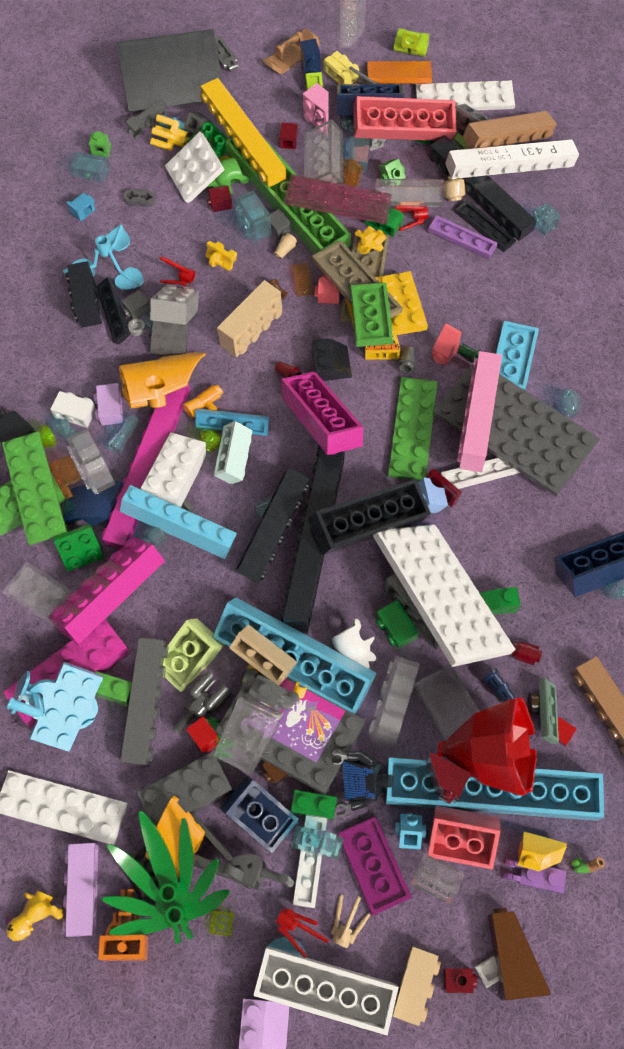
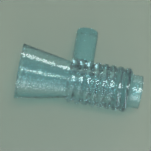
M130 414L128 417H125L119 428L109 425L107 432L114 434V436L105 444V447L109 451L121 455L126 441L129 440L138 426V418Z
M54 418L51 421L50 426L52 430L66 441H69L76 451H81L88 444L89 437L76 431L75 428L69 425L67 419Z

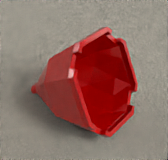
M524 698L509 699L475 713L447 741H439L437 755L447 757L455 765L470 772V776L481 784L519 796L533 792L537 752L536 749H531L529 735H533L535 732Z

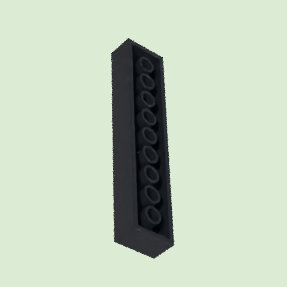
M320 445L317 447V462H314L313 479L309 483V497H306V512L302 515V531L298 533V550L294 551V568L290 569V587H286V605H283L281 610V622L306 634L309 632L325 556L320 550L308 518L316 511L336 504L345 461V451L327 455Z

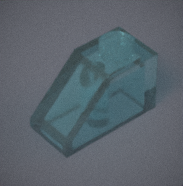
M297 826L291 848L324 858L338 860L344 838L328 831Z

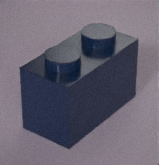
M317 40L300 41L301 67L304 77L306 73L320 72V50Z

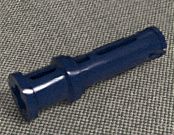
M497 668L482 679L494 690L493 694L497 697L500 696L503 701L516 698L509 689V683L505 682L498 674Z

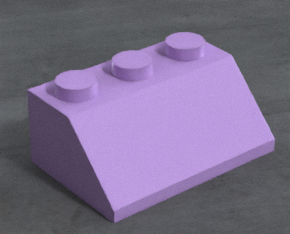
M243 999L239 1049H286L289 1006L268 1000Z

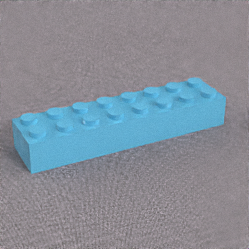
M234 598L227 603L213 635L214 639L230 647L238 633L250 625L297 661V664L288 675V679L295 683L300 682L301 686H307L308 690L353 714L359 710L377 674L376 672L238 598Z

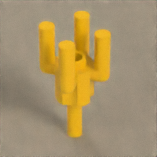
M157 114L156 121L170 125L171 129L156 125V127L152 128L151 134L168 139V143L151 138L150 144L166 150H173L174 145L184 147L185 143L187 144L188 139H190V137H187L188 132L178 129L179 122L177 120Z

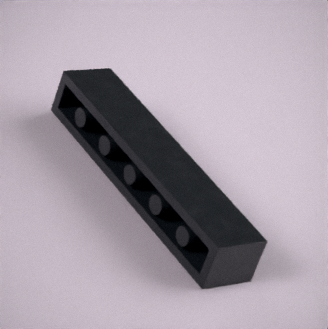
M291 468L285 469L235 573L255 583L264 579L267 573L265 568L268 563L273 561L276 554L274 550L277 545L280 546L284 539L282 533L285 528H289L293 520L291 515L293 511L298 510L301 504L299 499L302 494L307 492L310 478Z

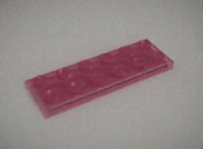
M291 174L285 204L386 224L392 194Z

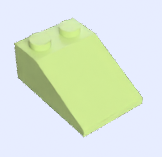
M197 618L185 621L169 643L168 656L164 658L163 666L166 667L165 678L180 692H183L215 659L225 645L214 639V633Z

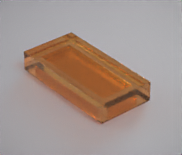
M309 263L292 265L297 297L315 295Z

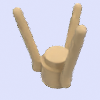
M340 894L334 927L331 931V934L334 935L332 941L348 948L350 943H354L356 936L370 917V913H366L352 933L353 930L349 929L361 899L357 896L345 926L340 924L338 928L343 895Z

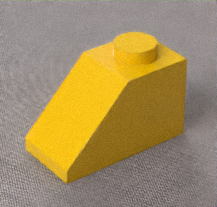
M524 832L519 845L517 865L541 871L560 863L567 843Z

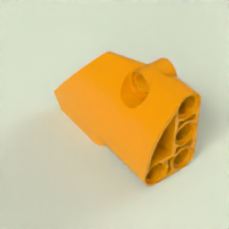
M193 352L165 356L158 360L119 365L123 397L130 409L148 406L147 400H149L150 407L165 406V395L187 386L195 366L206 354Z

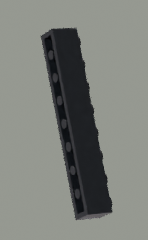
M444 136L430 145L428 157L432 162H435L437 165L439 164L441 170L450 176L445 164L449 151L460 149L449 138ZM485 175L462 178L465 183V193L472 197L476 204L480 205L500 226H503L513 238L515 237L520 241L534 231L537 220L491 177Z

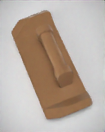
M304 28L302 33L297 31L291 38L276 46V53L269 58L264 57L262 61L274 71L283 74L301 61L300 41L316 39L319 47V38L309 29Z

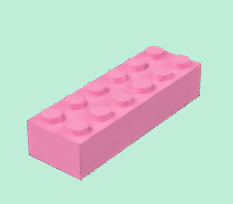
M479 351L478 358H474L457 462H460L459 469L481 473L483 471L501 365V354Z

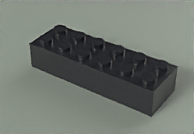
M414 479L316 511L308 518V521L322 554L326 555L374 538L373 535L379 532L404 528L419 523L430 516L431 512L417 480Z

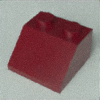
M431 752L426 765L435 793L440 795V800L448 804L451 802L456 803L471 773Z

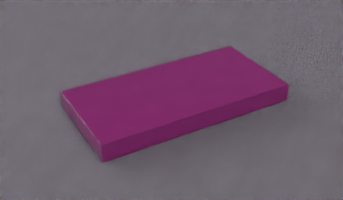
M376 816L337 833L372 916L412 898Z

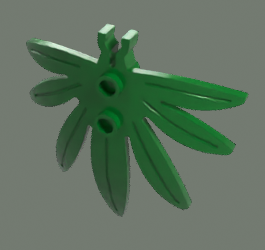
M139 811L144 843L160 889L148 871L135 858L114 844H108V850L124 872L145 894L156 902V905H153L147 901L128 896L104 897L102 899L103 902L117 909L136 915L152 917L126 922L110 930L109 934L143 935L171 927L175 932L174 940L176 944L182 941L181 932L186 934L187 940L192 939L194 935L189 928V920L211 912L230 894L229 889H222L213 892L200 901L215 878L219 859L215 858L206 867L191 893L190 886L194 857L191 833L186 818L181 819L179 882L172 856L162 835L145 812Z

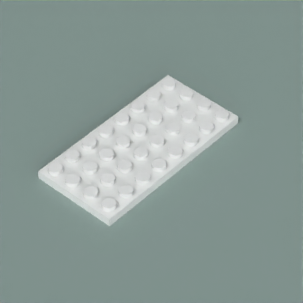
M436 525L390 529L373 535L452 667L509 655L515 650Z

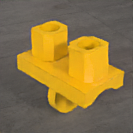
M368 226L364 231L357 230L355 232V235L361 238L357 244L359 253L367 254L371 249L381 252L384 249L381 243L387 237L381 230L375 231L372 227Z
M219 241L217 243L207 242L205 257L209 259V265L215 267L218 264L227 271H230L233 268V263L236 261L237 252L234 250H224L223 244Z

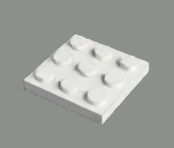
M201 132L165 165L187 203L191 202L225 170L206 137Z

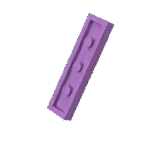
M437 215L428 228V232L487 259H490L497 247V242Z

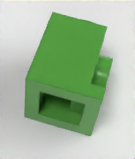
M100 131L91 133L89 146L92 156L109 157L112 144L109 141L108 134H103ZM98 148H103L104 151H97V150H98Z

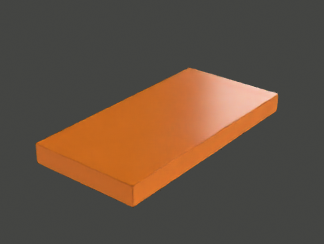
M367 61V77L379 84L432 83L431 61Z

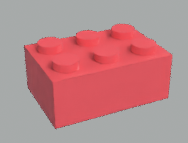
M435 805L428 844V857L493 870L501 832L500 818Z

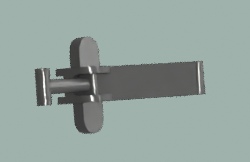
M194 813L191 814L194 821L205 831V836L230 862V865L218 864L216 875L232 880L236 884L248 889L253 888L258 891L264 877L284 884L289 888L294 885V881L287 874L267 869L266 863L257 855L234 857L208 829L202 819ZM193 855V866L205 870L212 862L198 855Z

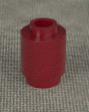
M515 641V650L512 652L511 657L516 658L517 661L534 666L535 662H540L543 651L539 650L540 646L524 641Z

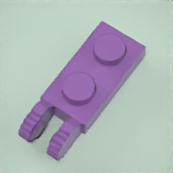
M505 859V865L512 868H521V874L517 876L512 873H503V879L519 882V884L561 894L564 893L566 871L551 867L536 871L518 866V861Z

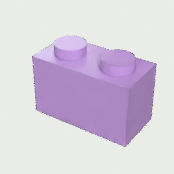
M119 384L96 386L97 393H94L95 404H98V409H95L96 419L100 420L102 426L124 423Z

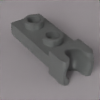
M159 99L138 116H132L125 122L130 127L127 132L135 139L141 136L144 130L150 128L156 121L157 114L165 116L167 113L165 102Z

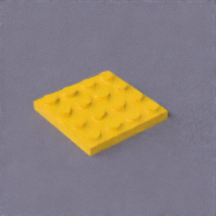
M411 271L375 277L380 283H386L387 291L403 307L402 313L391 318L393 336L427 330L428 324ZM345 298L354 329L352 305Z

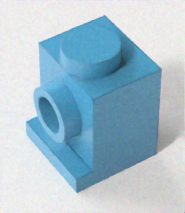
M84 192L72 202H66L69 212L80 222L96 210L94 199Z

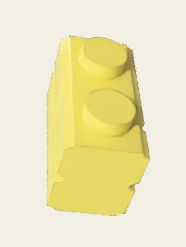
M336 51L324 59V71L338 84H353L359 79V75L349 69L352 66L359 71L358 66L352 64L346 55Z

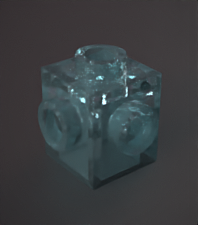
M548 203L538 206L533 211V217L537 220L535 228H538L546 235L558 226L561 215Z

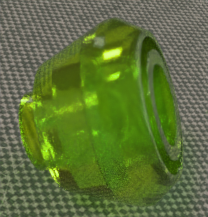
M42 424L36 432L39 431L44 448L55 447L57 444L55 436L48 425Z
M208 429L200 431V441L206 442V451L212 452L220 447L222 435Z

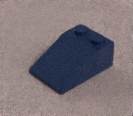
M248 775L220 807L227 816L271 853L275 851L299 820Z

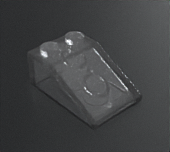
M247 695L239 697L213 756L251 775L272 739L283 713Z

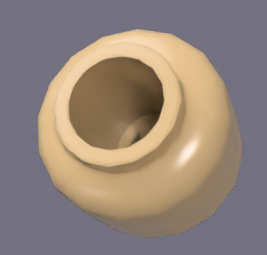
M448 176V180L443 182L444 197L448 201L461 200L465 195L464 179H452L451 176Z

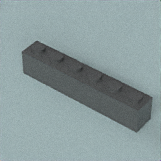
M139 638L120 761L122 763L149 766V761H153L154 749H151L152 740H156L157 728H154L155 719H159L160 707H157L158 699L162 698L163 687L160 684L161 678L165 677L166 667L163 666L164 658L168 656L169 650L166 642L163 640Z

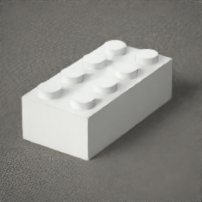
M170 432L141 490L181 508L206 457V442Z

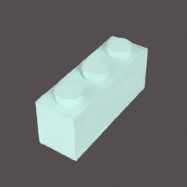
M236 421L224 425L214 472L215 477L229 484L243 481L249 445L251 443V429Z

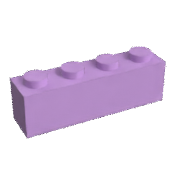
M95 843L68 844V850L65 851V863L68 864V873L64 875L67 895L63 899V907L66 909V918L63 919V932H66V937L96 936L98 845Z

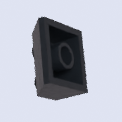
M330 338L312 340L315 372L323 381L352 378L348 347Z

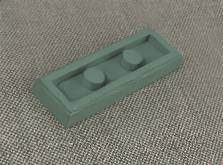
M543 678L539 679L541 738L551 744H557L559 742L556 685Z

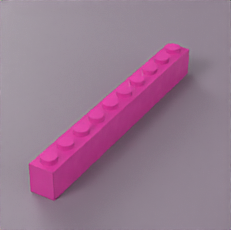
M189 382L187 386L166 394V405L156 407L153 414H150L148 419L149 425L147 430L144 429L142 433V442L136 448L134 462L130 463L129 474L123 480L121 494H118L116 497L115 509L109 515L107 528L103 529L102 540L106 546L121 549L125 542L133 537L139 520L120 512L122 498L130 485L141 490L170 432L174 433L183 411L182 404L186 402L190 393Z

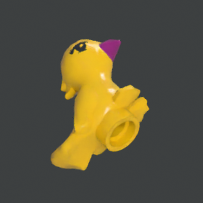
M38 890L35 895L25 892L24 896L28 901L23 912L13 919H6L7 936L13 941H21L34 930L32 927L33 923L50 915L58 920L63 917V909L50 904L52 896Z

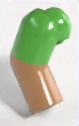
M597 857L583 863L581 858H577L571 861V865L578 874L592 873L603 868L605 861L603 858Z

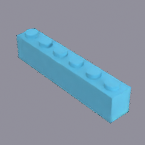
M132 485L129 486L122 498L120 512L157 529L160 528V530L226 559L237 533Z

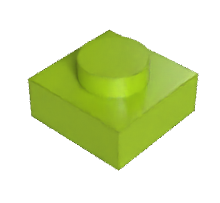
M322 72L305 74L306 90L316 83L323 87Z

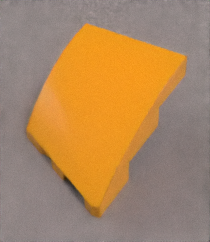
M173 796L156 828L170 851L177 876L180 878L179 837L181 819L186 818L192 838L193 855L200 849L205 831L194 821L189 812H184L177 803L179 799Z

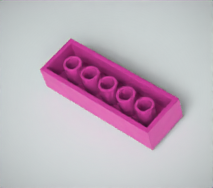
M316 372L281 379L282 399L327 455L363 446V426Z
M136 537L130 538L119 551L111 555L104 565L98 567L96 573L86 579L78 590L71 593L61 606L56 607L52 611V614L48 617L49 620L63 635L80 644L165 560L153 544Z
M104 619L80 644L72 640L30 671L29 683L34 684L45 679L55 680L63 662L94 673L97 671L104 674L130 654V651ZM18 681L3 692L8 700L13 697ZM17 711L25 724L33 728L37 719Z

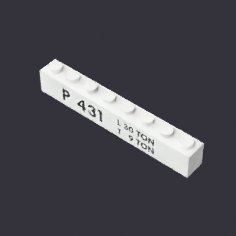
M573 140L449 151L445 164L451 178L455 179L568 168L574 166L579 153Z

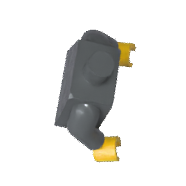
M250 664L247 666L248 669L242 679L243 687L248 689L247 694L279 712L282 709L289 710L299 698L304 697L307 686L302 688L299 686L300 682H297L293 692L289 693L270 680L256 675L259 671Z

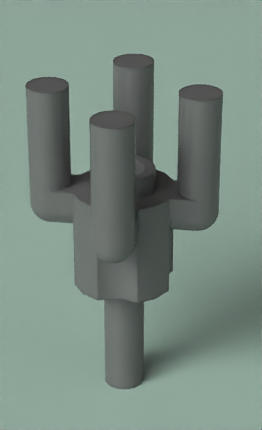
M209 671L190 690L193 698L184 706L188 712L172 729L177 735L194 717L199 720L207 711L210 714H214L232 695L224 684L212 696L207 693L217 682Z

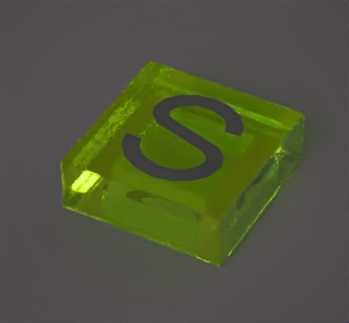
M213 910L209 934L232 937L235 913Z

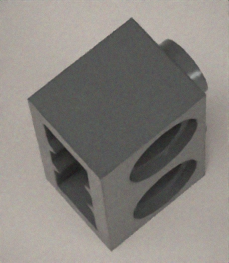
M465 103L455 106L456 126L463 131L466 130L469 123L490 120Z

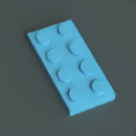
M504 321L496 354L502 355L499 374L525 390L539 328Z

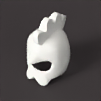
M353 619L352 627L334 636L332 643L335 651L369 669V661L376 660V656L370 651V645L374 641V637L363 641L359 634L361 623L358 619Z

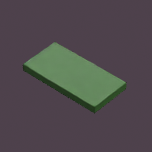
M386 283L350 285L356 347L393 344Z

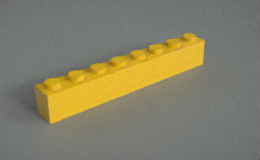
M216 78L202 85L201 100L204 104L208 105L211 114H215L219 125H223L226 134L232 137L235 146L240 148L243 157L249 160L252 169L258 172L260 180L265 182L268 187L285 180L286 167L221 81Z

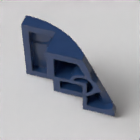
M95 482L68 490L63 516L65 524L70 525L83 519L94 526L106 521L111 513V508L117 500L115 494L118 488L123 487V482Z

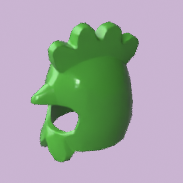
M235 157L220 161L225 170L207 187L229 186L230 193L233 194L231 184L235 182L246 184L249 182V177L242 175Z

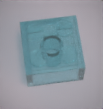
M251 191L236 198V207H234L237 214L236 222L240 228L243 227L246 238L248 240L251 239L255 244L271 236L270 214L255 192Z

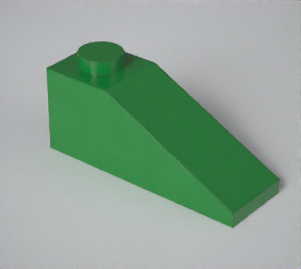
M517 587L500 588L479 593L493 615L516 613L521 606Z

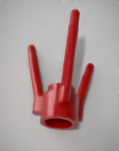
M395 206L400 212H412L413 219L417 220L399 228V231L418 224H424V220L428 219L427 206Z
M159 257L160 260L179 269L178 278L181 279V281L161 280V283L186 286L187 283L192 284L196 271L183 267L166 257Z
M284 908L276 920V924L279 925L278 931L289 940L303 958H306L307 954L288 933L289 930L293 932L296 927H299L325 943L329 942L326 937L299 922V920L318 925L316 920L296 913L290 908Z

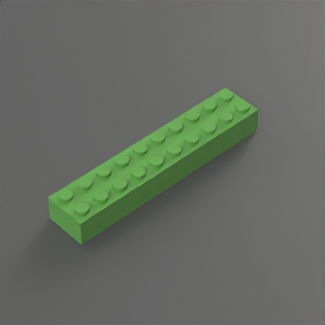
M232 137L225 141L227 156L230 158L235 157L241 172L249 177V181L275 210L280 209L291 221L293 231L314 254L339 241H342L348 249L351 248V234L272 147L271 149L286 167V179L268 187L265 182L260 180L258 172L252 169L249 160L243 157L240 148L235 146Z

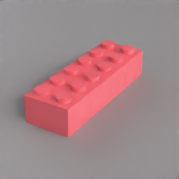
M357 96L353 105L354 138L437 141L446 136L452 141L456 134L455 100Z

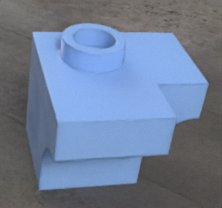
M423 478L417 482L431 513H438L448 506L444 488L434 486L430 478Z

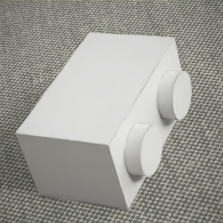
M59 391L50 410L55 418L88 428L96 408L93 401L89 398H80L73 393Z

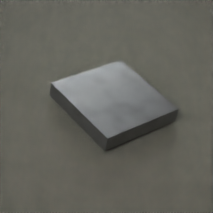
M153 321L150 353L164 356L186 354L190 323L188 322L186 325Z

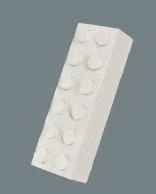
M267 946L253 996L388 1035L398 985Z

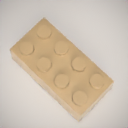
M264 280L217 327L220 346L236 358L239 354H244L248 345L251 342H256L259 334L263 330L266 331L270 327L271 322L281 316V291Z

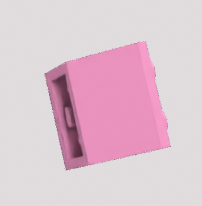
M316 83L303 93V117L308 123L311 122L315 125L319 132L322 131L327 134L329 120L328 91Z

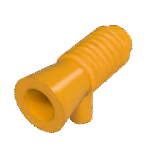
M212 385L197 395L196 398L183 403L182 406L192 419L195 417L196 408H207L208 410L217 411V407L213 402L221 397L223 391L219 385Z

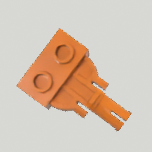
M120 890L121 896L134 897V890ZM119 910L118 913H113L112 922L108 926L105 936H100L98 960H148V936L144 934H109L110 930L132 921L133 917L134 920L139 919V915Z

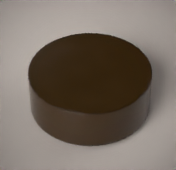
M529 693L528 712L537 714L540 710L539 694Z

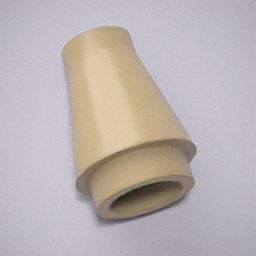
M289 233L282 235L273 254L282 260L287 253L296 247V238Z

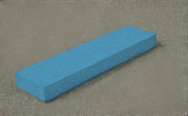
M200 408L195 410V428L223 431L224 425L236 421L251 429L254 435L268 436L269 417Z

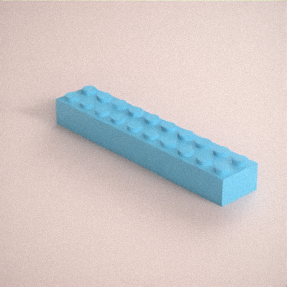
M388 759L387 774L393 776V786L391 788L386 787V805L435 808L436 805L463 811L599 821L604 818L603 774L535 769L533 792L520 796L481 784L470 776L457 802L448 804L440 800V795L435 793L426 765L427 760Z

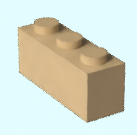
M250 625L238 633L229 647L277 685H280L288 677L297 664L296 660Z
M411 947L393 1009V1017L417 1026L420 1025V1022H425L428 1008H425L427 998L431 999L434 990V985L431 984L433 975H438L441 962L437 961V955Z

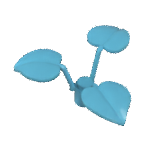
M122 225L113 229L106 236L101 235L95 239L97 248L94 249V263L85 258L72 263L88 261L94 276L98 254L103 257L110 255L120 273L115 278V285L119 289H135L144 282L142 273L136 268L129 267L123 272L112 254L113 249L121 251L130 244L129 235ZM68 268L63 270L64 274L68 272Z

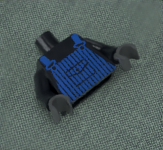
M340 749L333 750L332 755L341 756L339 759H332V763L334 765L343 764L345 800L349 801L347 804L343 801L337 802L336 808L340 806L345 808L344 811L337 813L338 816H345L350 809L355 811L369 806L377 801L378 796L384 792L385 787L391 788L393 786V776L391 774H383V764L375 761L365 751L357 750L343 753Z

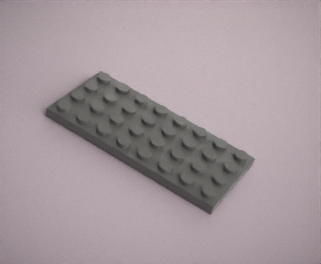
M473 364L433 411V415L462 433ZM499 374L487 451L557 497L599 442L600 438Z

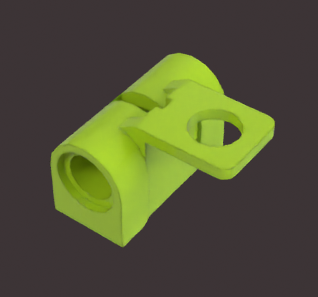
M399 28L394 43V51L425 57L430 34Z

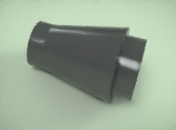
M405 347L398 362L399 371L404 374L412 373L416 367L415 349L413 347Z

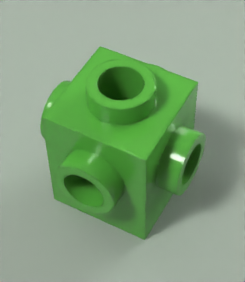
M399 158L390 159L378 166L380 179L385 185H392L394 187L401 184V180L406 178L404 174L405 169L400 163Z

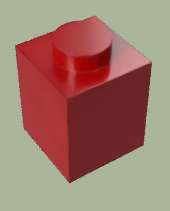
M204 716L186 729L203 753L206 750L207 752L212 751L217 747V742L220 741Z

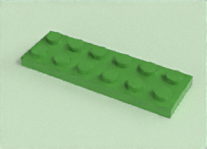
M401 377L388 477L408 480L416 479L417 481L426 478L437 381Z
M39 431L2 442L28 544L33 545L66 533V525Z

